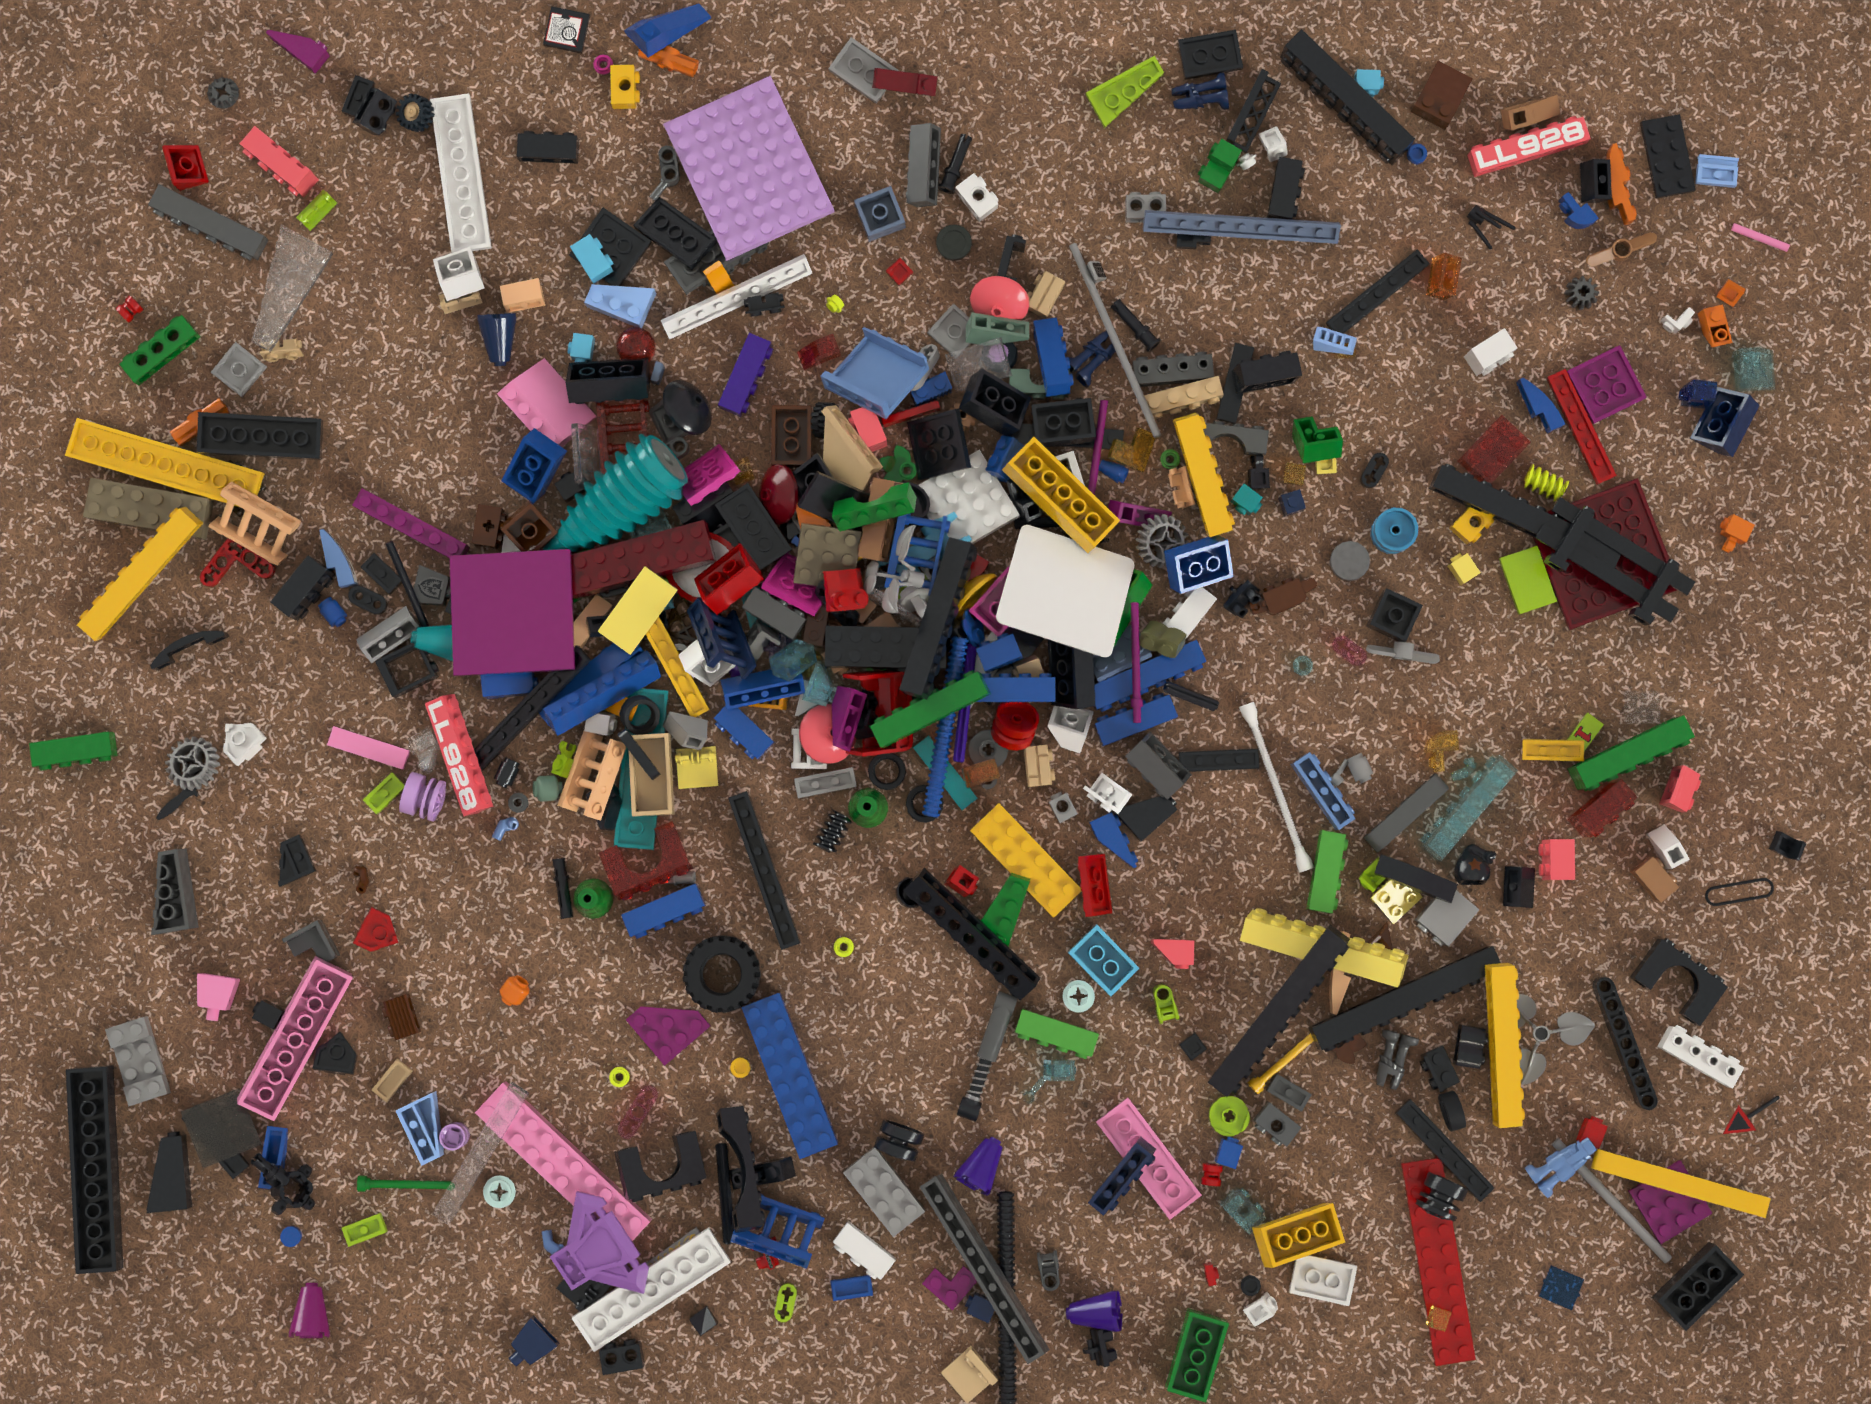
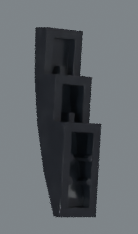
M1382 854L1374 873L1375 875L1392 880L1394 883L1411 888L1413 891L1451 904L1458 884Z

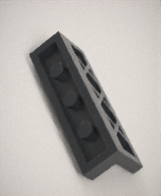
M1264 69L1261 70L1226 140L1247 153L1281 85L1280 82L1268 77L1269 72ZM1265 81L1275 86L1273 92L1264 94L1262 86ZM1263 99L1265 103L1264 110L1256 112L1253 105L1254 102ZM1255 116L1256 126L1247 129L1245 124L1246 118ZM1246 133L1248 138L1245 147L1235 142L1237 136Z

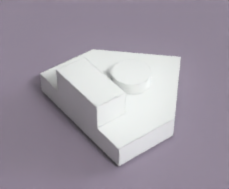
M253 723L225 724L226 739L223 752L236 766H239L245 759L249 761L263 748L261 744L267 738Z

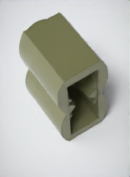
M1150 621L1141 632L1139 643L1141 647L1147 650L1158 651L1165 657L1176 658L1185 645L1187 634L1177 628H1168L1161 622Z

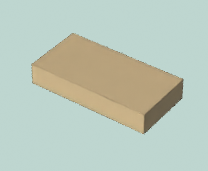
M397 1058L372 1088V1091L388 1103L413 1070Z

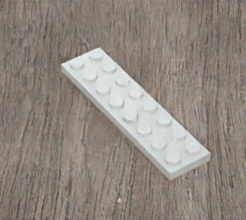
M470 94L430 99L431 106L434 107L432 113L435 114L433 124L451 252L453 253L471 247L472 251L492 249Z
M708 1227L649 1266L644 1294L617 1287L586 1307L585 1310L583 1309L572 1316V1320L593 1352H595L731 1263V1260Z

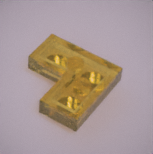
M1136 428L1131 445L1121 440L1113 439L1107 458L1139 472H1144L1156 438L1153 437L1151 432L1142 428Z

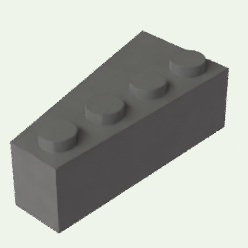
M187 848L158 852L156 870L157 889H155L154 894L156 902L155 910H153L154 926L151 930V935L199 928Z

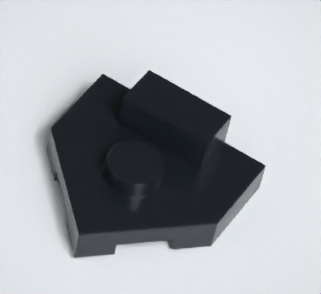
M339 1032L328 1042L316 1049L312 1069L324 1071L325 1073L354 1075L357 1054L343 1034Z

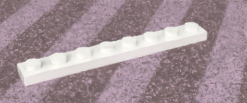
M800 255L662 319V325L669 339H672L743 306L744 299H747V297L765 296V294H769L812 274L811 268L805 255Z

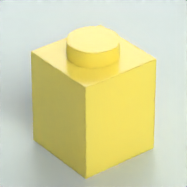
M1459 553L1450 559L1452 563L1448 565V568L1460 586L1481 573L1468 553L1463 556Z

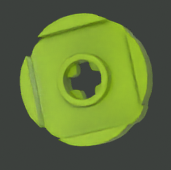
M1229 1095L1228 1097H1219L1213 1102L1209 1110V1120L1216 1132L1223 1136L1231 1137L1238 1135L1247 1128L1250 1114L1247 1106L1241 1099ZM1231 1110L1232 1115L1235 1117L1227 1122L1225 1121L1224 1113H1228Z

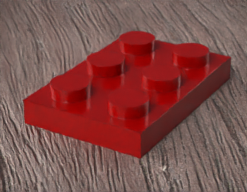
M1105 854L1078 857V870L1081 878L1080 888L1083 894L1085 917L1111 914L1112 905Z

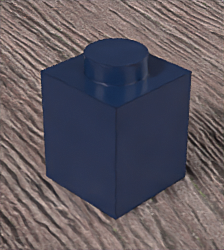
M1300 489L1283 494L1278 498L1284 517L1306 509Z
M975 1292L973 1296L969 1295L965 1303L967 1314L989 1324L995 1310L987 1297Z

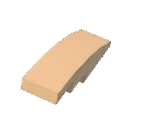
M598 594L593 597L574 621V647L578 645L583 648L589 639L586 618L605 616L612 608V604Z
M1340 931V932L1344 933L1347 937H1350V935H1351V934H1349V933H1347V932ZM1332 969L1330 972L1329 985L1330 1013L1334 1015L1338 1014L1351 977L1344 975L1345 972L1337 969Z

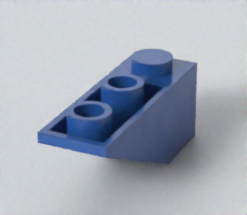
M1111 812L1089 822L1099 843L1130 867H1137L1135 863L1138 862L1134 851H1129L1127 845L1130 842L1126 833L1122 834L1119 829L1121 822L1117 814L1113 816Z

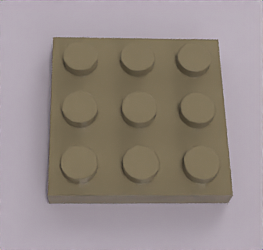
M801 523L793 583L817 586L819 581L824 580L823 571L855 569L857 567L858 545L861 540L862 531L848 529L839 532L837 527Z

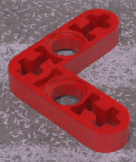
M228 538L201 572L200 581L208 587L216 586L236 560L263 579L271 578L275 573V567L272 563H269L266 559L247 548L243 550L244 547L238 543L237 547L243 550L241 554L235 549L231 551L230 543L236 542ZM247 553L255 555V560L252 563H246L245 556ZM220 557H225L227 564L221 568L217 565V560ZM258 562L265 567L269 565L268 570L270 572L262 575L263 570L256 565ZM212 566H213L215 569L221 571L219 574H218L217 572H215V573L212 575V577H213V579H214L212 582H211V581L206 582V581H207V578L205 577L206 574L211 575V574L213 573V571H214L213 569H211Z

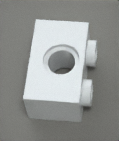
M973 173L955 187V192L978 222H980L998 209L997 202L999 200L992 191L989 193L985 186L987 185L981 176L977 177ZM980 193L984 198L977 201L973 198V195Z

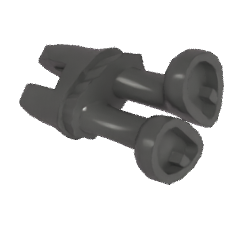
M1383 1029L1382 1037L1385 1038L1386 1043L1384 1055H1380V1061H1378L1376 1083L1378 1086L1383 1087L1387 1074H1391L1390 1089L1397 1090L1404 1076L1405 1069L1403 1067L1407 1051L1410 1046H1417L1420 1039ZM1400 1036L1397 1055L1395 1061L1393 1062L1392 1056L1394 1048Z

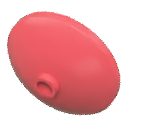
M991 276L984 278L973 287L970 302L975 313L1022 320L1029 309V297L1025 289L1019 283L1007 277Z
M821 704L810 709L803 717L799 728L800 743L806 754L813 760L824 764L839 762L849 755L846 753V750L833 746V736L830 733L832 730V704ZM855 736L851 748H854L856 742Z

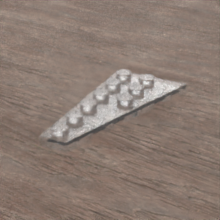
M282 224L279 230V239L275 246L274 259L271 262L265 286L264 299L261 302L260 315L257 318L252 338L254 344L270 353L333 256V253Z

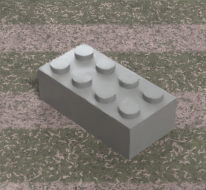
M873 1147L843 1171V1174L893 1237L925 1212V1208L878 1149Z

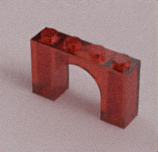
M673 821L654 828L662 848V857L658 866L648 873L638 874L630 871L623 853L617 845L599 852L611 887L618 900H628L633 897V894L640 891H649L652 886L665 884L673 876H683L693 869L678 829Z

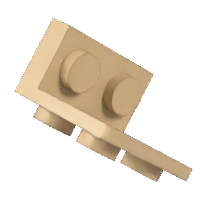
M972 1346L967 1348L941 1372L966 1403H969L989 1384L993 1386L998 1381V1376Z

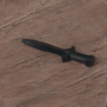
M188 788L186 790L183 789L179 795L170 800L161 809L156 817L157 820L163 819L174 812L188 797L192 795L198 797L197 789L194 788L193 791L188 790Z

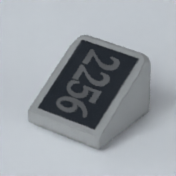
M1099 261L1088 262L1087 268L1094 284L1107 279Z

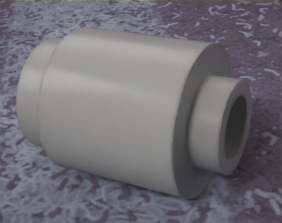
M1359 753L1347 759L1348 767L1355 782L1360 781L1362 784L1372 779L1370 775L1374 773L1366 756L1363 757L1362 753Z

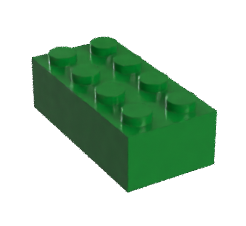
M1190 1308L1187 1309L1165 1384L1167 1391L1207 1402L1229 1322L1226 1319Z

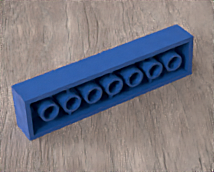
M781 992L741 1007L799 1159L838 1145L837 1137Z

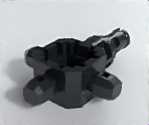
M260 1153L253 1157L255 1161L252 1159L251 1164L263 1173L265 1181L272 1186L270 1188L271 1196L276 1201L272 1205L271 1211L275 1215H281L286 1208L302 1207L305 1210L313 1209L315 1201L310 1197L313 1191V1184L307 1179L312 1173V1168L309 1165L304 1164L297 1171L286 1172L280 1165L268 1162ZM289 1178L299 1183L298 1186L300 1187V1193L296 1194L294 1201L284 1196L285 1193L283 1192L285 1190L283 1188L284 1185H287L290 1181Z

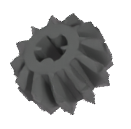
M1581 276L1580 279L1575 277L1572 279V283L1569 282L1566 285L1569 290H1566L1564 294L1570 296L1566 299V302L1573 301L1572 308H1575L1578 304L1579 310H1583L1584 306L1589 309L1592 306L1591 303L1597 302L1595 296L1599 295V291L1594 289L1598 285L1591 284L1592 278L1586 281L1584 276ZM1580 289H1582L1583 292H1585L1584 296H1581L1582 293L1579 294L1578 291Z

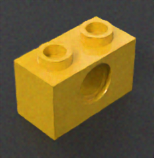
M610 65L612 108L637 109V103L640 102V91L636 90V83H640L639 71H636L634 65ZM623 84L631 85L628 90H621Z
M1468 507L1449 529L1466 545L1470 542L1474 544L1482 535L1479 532L1484 527L1488 529L1495 521L1493 517L1495 515L1485 514ZM1470 518L1477 519L1478 527L1471 526Z

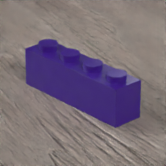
M751 333L748 334L718 403L720 409L739 417L742 416V413H747L750 406L748 402L750 395L754 396L758 387L755 383L758 377L762 378L766 369L763 366L765 360L771 358L774 350L771 348L772 344L770 341Z

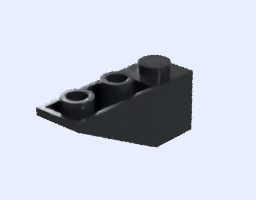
M792 1156L753 1164L754 1171L758 1173L757 1186L785 1181L796 1176ZM741 1168L729 1170L733 1190L741 1189Z

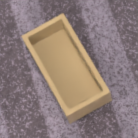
M671 734L632 735L661 773L660 776L652 780L629 751L632 816L675 815Z

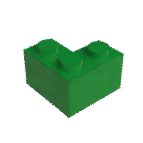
M1222 138L1218 144L1215 142L1207 157L1210 161L1207 166L1203 164L1197 174L1200 176L1198 182L1219 193L1236 165L1242 150Z
M1313 416L1293 419L1292 438L1302 463L1342 457L1343 438L1338 426L1318 429Z

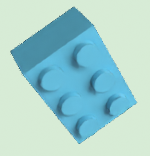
M1095 925L1067 952L1109 996H1112L1139 969L1098 925Z

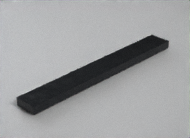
M576 645L574 647L575 670L550 671L474 749L481 771L591 661L580 646Z

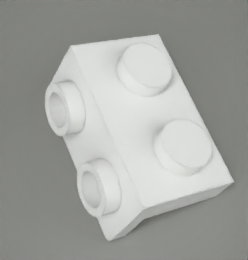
M1103 773L1100 774L1091 788H1088L1086 785L1083 788L1088 792V798L1095 803L1098 800L1101 801L1100 806L1109 813L1113 810L1119 814L1132 796L1130 792Z

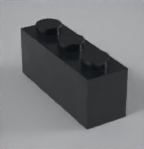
M533 131L518 133L517 158L520 162L578 164L579 139L574 133L565 132L563 135H555L553 132L535 134Z
M1279 157L1267 218H1296L1298 206L1295 205L1296 198L1299 199L1301 194V187L1298 186L1299 179L1303 180L1305 168L1302 167L1303 161Z

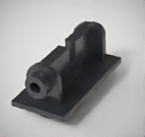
M783 293L765 294L766 302H762L761 295L747 297V299H744V306L749 307V310L745 311V313H750V317L762 315V311L767 310L770 311V314L782 312L781 308H785V305L780 304V302L784 301Z

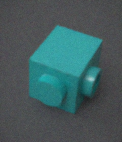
M1243 484L1230 502L1236 506L1235 509L1240 514L1250 515L1252 512L1256 514L1263 505L1260 503L1263 497L1246 484Z

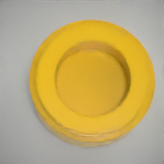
M742 1057L733 1060L730 1066L731 1073L737 1078L747 1076L751 1069L749 1061Z

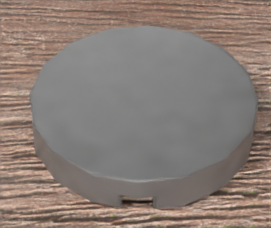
M1342 542L1331 553V570L1337 577L1343 580H1357L1365 575L1369 569V553L1358 542Z

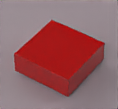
M899 258L886 270V273L900 286L913 274V271Z

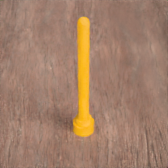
M1311 1033L1263 1075L1256 1078L1253 1077L1247 1082L1257 1095L1264 1090L1263 1087L1266 1086L1265 1083L1314 1041Z

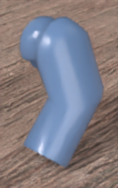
M514 817L500 820L492 837L501 841L506 831L518 828V820Z
M552 1230L542 1231L544 1248L550 1254L564 1247L563 1244H557L553 1241Z

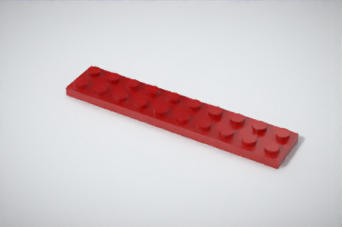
M1439 1158L1401 1163L1435 1366L1476 1360L1453 1221L1433 1216L1415 1204L1417 1199L1424 1202L1427 1201V1198L1419 1195L1420 1191L1427 1193L1431 1191L1430 1188L1424 1185L1428 1172L1445 1178L1443 1163Z

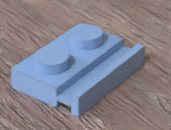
M1704 154L1697 156L1698 164L1695 184L1730 188L1737 186L1739 158Z

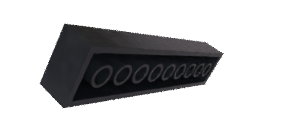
M114 1065L66 1069L75 1273L114 1272L124 1268Z

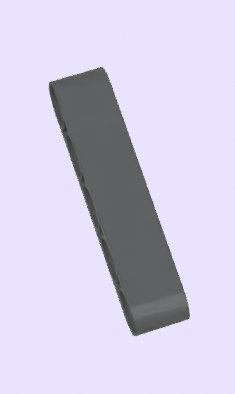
M1434 773L1428 781H1425L1415 790L1413 795L1408 796L1398 808L1396 807L1385 817L1384 821L1378 823L1363 838L1378 853L1439 799L1449 787Z

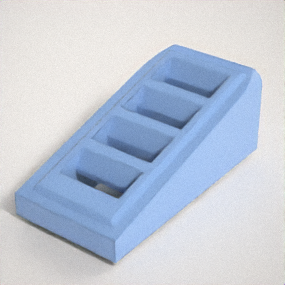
M1317 327L1313 338V349L1316 351L1353 355L1357 338L1327 328Z

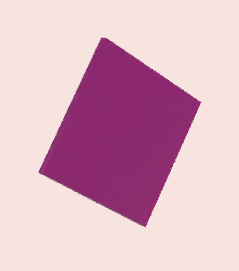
M570 549L450 556L454 676L575 670Z

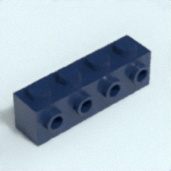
M1140 1136L1093 1194L1088 1203L1103 1216L1108 1210L1112 1212L1119 1203L1117 1201L1119 1196L1122 1195L1124 1197L1131 1189L1129 1184L1132 1180L1137 1181L1143 1174L1141 1169L1145 1165L1149 1166L1156 1158L1153 1155L1156 1148Z

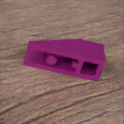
M273 30L266 31L270 39L315 74L330 57L326 51L328 48L319 40L316 43L307 37Z
M1109 500L1108 509L1120 520L1119 522L1142 526L1141 524L1143 523L1148 525L1147 519L1151 518L1154 520V515H1158L1160 518L1162 514L1167 515V517L1172 515L1171 511Z
M837 686L832 702L833 746L850 752L867 697L866 693L853 688Z

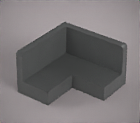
M759 619L755 621L746 634L755 663L771 641L778 646L781 644L777 631Z
M316 920L282 939L283 943L288 944L294 957L313 948L317 957L327 962L340 956L322 920Z

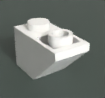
M1665 824L1646 834L1664 864L1665 869H1673L1690 860L1680 841Z

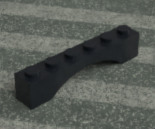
M744 1106L720 1108L716 1113L719 1134L733 1148L740 1164L742 1176L741 1193L737 1205L732 1212L735 1233L759 1230L765 1222L764 1212L760 1209L762 1198L761 1192L757 1191L756 1185L758 1183V1173L754 1171L753 1166L755 1154L750 1148L752 1135L747 1129L749 1122L748 1113L744 1111Z

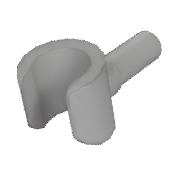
M1346 759L1337 772L1331 776L1332 781L1330 782L1335 787L1344 781L1340 775L1348 764Z

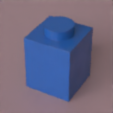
M1229 1136L1227 1139L1222 1138L1215 1162L1236 1169L1243 1145L1239 1144V1139Z

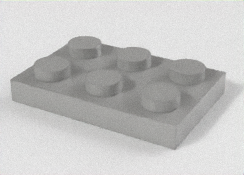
M852 37L828 68L831 73L876 104L886 90L872 88L874 69L881 68L899 71Z

